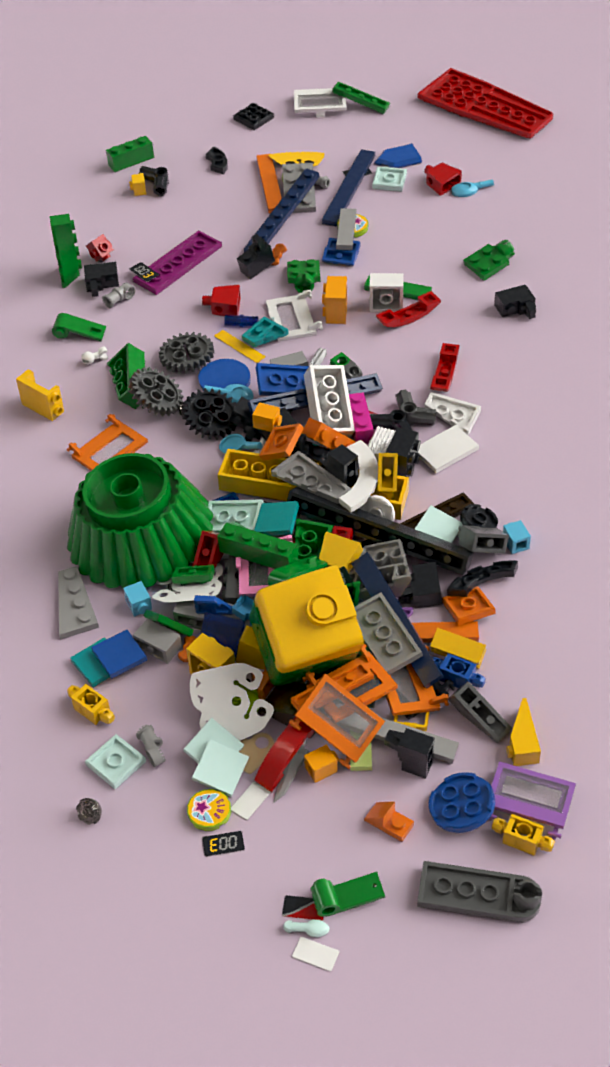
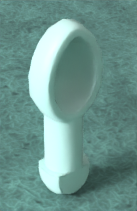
M288 920L283 925L284 930L288 933H291V931L306 932L311 937L325 936L330 930L329 926L321 920H310L307 923Z

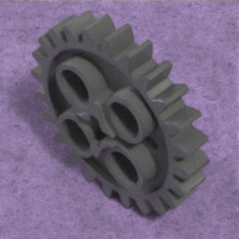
M186 332L185 335L179 333L178 337L173 335V339L168 338L167 342H163V346L160 347L159 358L162 366H166L167 370L171 369L172 372L178 370V373L185 370V373H187L188 370L194 372L195 368L200 370L201 365L206 367V362H211L210 358H214L213 354L215 352L213 342L206 335L201 336V333L195 335V332L189 335ZM184 344L186 345L190 360L187 359L186 352L183 347Z
M144 367L141 370L138 369L129 380L128 388L131 389L129 393L134 394L132 399H137L138 402L136 404H142V409L148 408L149 413L154 411L156 416L158 413L162 417L165 413L167 416H170L171 413L174 415L181 407L184 397L181 395L182 390L178 389L180 385L174 384L175 379L170 380L169 374L165 376L164 371L159 373L157 368L154 371L150 367L147 370Z

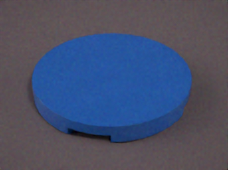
M234 359L212 361L201 369L198 377L203 391L205 385L225 389L231 384H241L249 387L251 382L248 367Z
M462 772L444 778V781L431 792L428 806L434 822L440 828L448 832L465 833L479 828L491 817L496 799L489 782L476 776L475 773Z

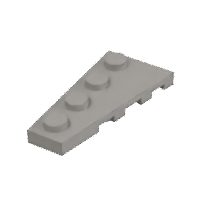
M297 451L271 470L273 477L339 504V497L351 489L300 451Z
M75 566L59 571L60 640L99 628L78 567Z

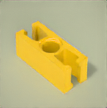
M437 628L430 645L431 652L444 657L450 653L476 664L477 669L480 668L486 653L485 644Z

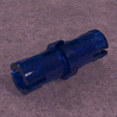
M240 314V316L225 315L224 317L225 326H239L240 328H243V326H253L259 321V316H244V314Z

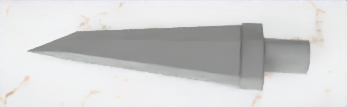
M306 740L282 772L284 776L278 784L274 802L286 794L304 761V755L309 753L307 749H304L307 743Z

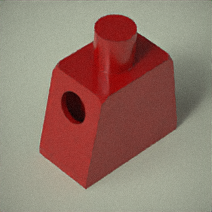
M439 163L434 167L427 165L424 169L427 185L440 196L450 191L454 185L461 183L462 171L445 163Z
M240 285L217 286L213 288L212 296H202V305L211 306L213 315L238 318L241 301Z

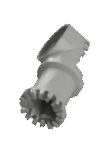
M124 283L120 287L112 289V292L102 296V301L105 306L112 308L118 301L131 299L135 294V287L129 283Z
M145 725V727L142 726V729L139 728L140 731H137L136 737L144 743L146 754L151 764L156 767L165 762V758L162 756L163 752L160 753L163 741L160 737L156 736L153 726Z

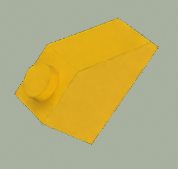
M379 453L377 491L397 492L398 453Z

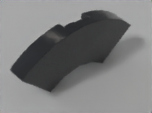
M213 146L206 153V159L212 162L210 166L211 171L224 174L228 168L227 158L222 150Z

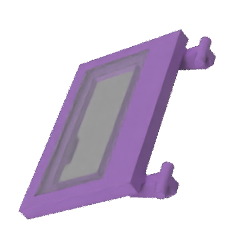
M499 761L491 785L496 799L494 810L553 826V832L548 831L547 835L552 836L551 838L554 840L556 838L561 839L562 834H559L558 830L559 828L564 829L576 783ZM494 811L488 819L489 821L497 818V815H494Z

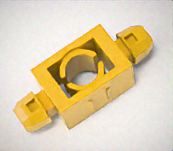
M85 684L81 688L71 685L67 689L74 710L93 724L97 725L100 720L107 724H111L114 721L115 716L110 710L108 699Z
M511 814L509 822L501 818H495L492 823V829L499 834L504 833L503 844L533 856L538 847H540V850L551 852L554 847L555 841L546 835L545 837L542 836L543 825Z

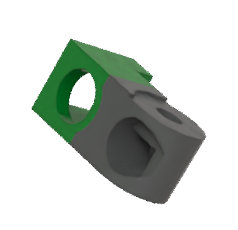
M341 352L330 359V365H344L346 379L363 376L361 369L344 353Z

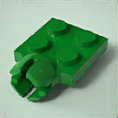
M502 240L495 246L487 244L463 259L466 267L485 281L510 265L509 259L515 254L514 247L508 240Z
M292 260L287 262L288 283L295 284V290L298 293L303 292V290L312 291L314 283L320 282L319 260Z

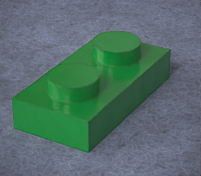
M214 565L176 567L172 574L173 584L180 583L182 585L193 582L207 583L212 580L215 573Z

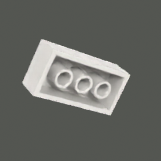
M310 365L304 374L310 418L322 422L350 438L355 432L344 365Z

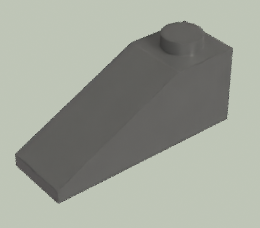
M469 681L461 685L448 699L466 719L496 743L512 729Z

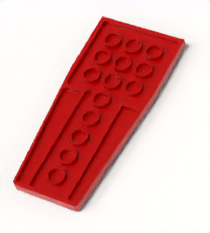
M449 68L417 93V98L424 102L458 114L461 117H467L525 138H532L553 120L554 115L549 110L453 68Z

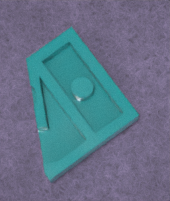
M263 317L242 335V341L257 347L287 336L289 332L287 328Z

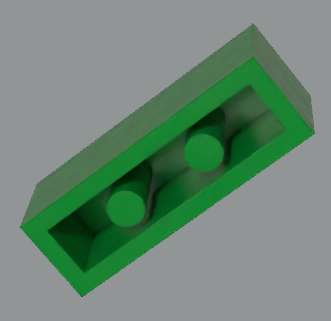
M141 136L138 139L107 149L108 166L114 172L153 159V143L147 136Z

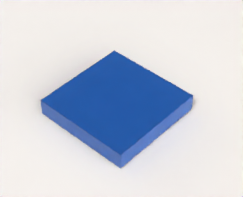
M128 629L91 647L92 652L111 679L147 661V656Z

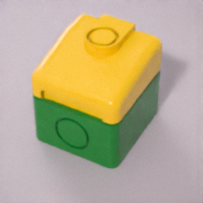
M337 565L315 570L257 591L249 619L270 682L274 686H283L303 680L302 678L306 676L308 671L314 672L316 676L328 672L331 668H340L354 660L362 648L364 639L356 618L357 613L347 585L344 584Z

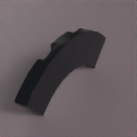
M518 561L493 562L491 566L482 567L480 565L467 571L466 575L461 578L458 576L449 585L447 596L467 597L470 591L481 583L497 578L515 577Z

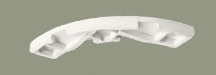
M362 440L347 446L349 450L358 455L359 466L357 482L346 494L339 497V503L350 512L355 511L366 503L367 498L374 493L378 482V463L376 457Z

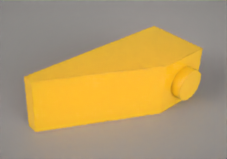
M522 698L510 736V744L506 746L507 756L512 758L514 766L537 764L540 761L541 749L527 698Z

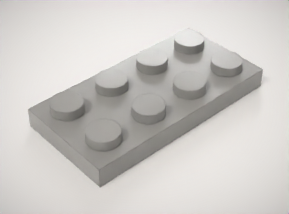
M313 163L282 164L284 196L305 168L313 170ZM314 185L293 213L316 212Z
M381 592L354 607L366 646L389 675L423 656L422 651Z

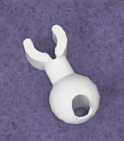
M105 346L99 348L95 353L86 351L82 354L81 360L86 365L92 364L95 359L99 358L107 360L106 352L108 351Z

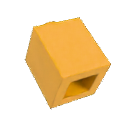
M259 402L252 414L253 428L271 432L273 428L280 426L282 422L280 407Z
M327 744L304 755V767L315 783L338 772L337 763L339 758L334 750L331 751Z

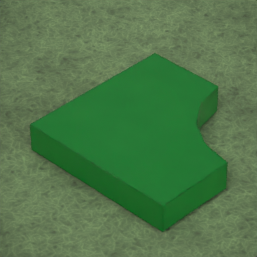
M146 609L143 615L145 618L159 622L162 626L190 637L194 632L193 629L162 614Z

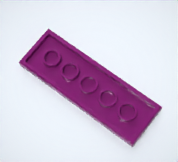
M198 230L148 266L157 272L158 276L146 282L136 275L133 277V282L157 295L222 247V242Z

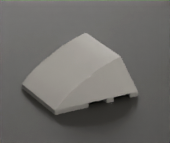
M397 539L364 546L360 557L368 552L395 597H401L412 580L401 540ZM353 568L349 575L353 582H361L359 598L366 601L371 596Z

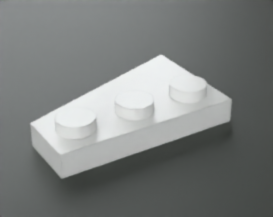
M434 392L430 393L425 402V408L436 409L437 417L451 426L457 425L467 435L471 432L481 412V406Z

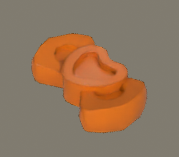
M278 243L273 248L272 252L275 262L271 265L279 264L282 254L287 251L284 244Z
M193 635L184 637L185 644L183 645V650L178 653V658L181 661L188 662L186 648L198 637Z

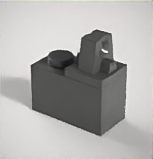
M459 525V532L457 534L459 538L458 544L471 552H506L509 534L498 528Z

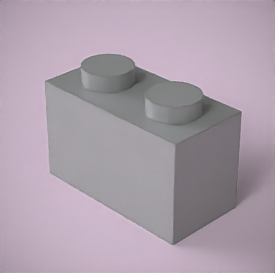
M148 618L133 634V638L144 652L167 664L182 648L181 637L178 632L170 630L159 622H154Z

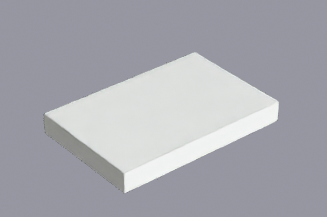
M454 425L422 443L418 453H420V459L435 473H438L479 450V445L457 425Z

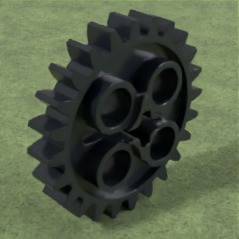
M204 388L203 392L198 389L196 394L192 392L191 397L187 396L186 401H184L182 419L186 420L185 425H190V431L196 430L195 435L202 433V438L208 435L209 440H211L212 436L218 440L219 435L225 438L226 434L231 435V432L236 429V425L229 422V419L237 403H231L233 398H226L227 393L221 395L220 390L215 393L213 388L210 392L206 388Z

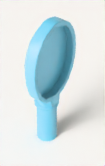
M494 180L479 181L477 183L461 182L452 187L451 193L456 197L472 196L477 193L478 189L493 186Z
M231 384L225 389L207 385L204 387L208 392L213 388L215 393L220 390L221 395L227 393L226 398H233L231 403H238L241 396L248 400H252L254 397L252 390L241 384Z
M240 434L228 435L219 444V449L224 454H226L227 449L241 451L243 449L262 448L261 442H246V439Z

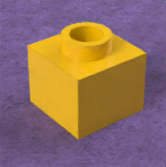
M143 173L131 175L132 181H129L130 191H134V196L147 195Z

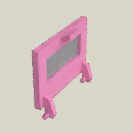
M292 535L279 537V539L292 542ZM236 557V568L239 569V597L244 595L255 597L258 590L268 587V576L274 568Z

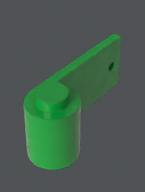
M60 313L54 322L52 334L57 338L64 339L68 336L69 332L102 341L106 326L67 313Z
M314 555L279 567L269 574L268 585L271 586L326 567L327 562L317 559V556Z
M377 871L334 886L329 880L318 879L310 888L317 914L321 917L331 916L386 898Z

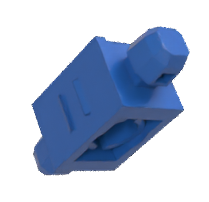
M450 653L446 655L444 660L432 657L444 676L439 681L445 683L446 679H451L453 685L457 688L469 681L473 686L483 688L486 678L479 673L476 674V664Z

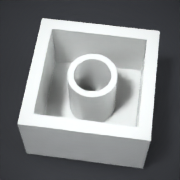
M370 273V312H384L388 309L396 312L402 309L403 273Z

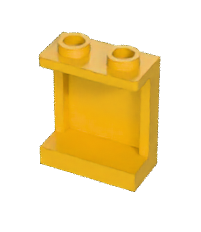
M29 369L16 378L22 405L51 421H54L64 412L59 386L55 385L48 390L35 382L33 371Z

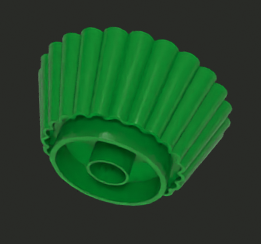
M139 453L117 455L97 465L91 472L86 474L85 480L79 483L78 491L74 496L69 523L67 550L71 552V562L78 565L79 573L89 575L90 581L93 583L104 582V585L108 588H116L120 585L124 588L142 581L145 588L151 587L156 581L166 582L170 580L176 567L189 566V562H194L201 532L213 530V525L210 522L213 518V512L208 508L209 502L200 491L171 463L166 462L163 458Z

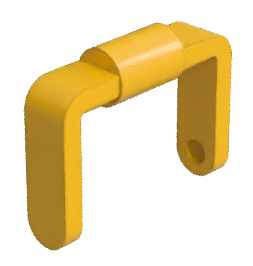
M426 712L424 725L397 722L398 716H394V722L427 731L430 712Z

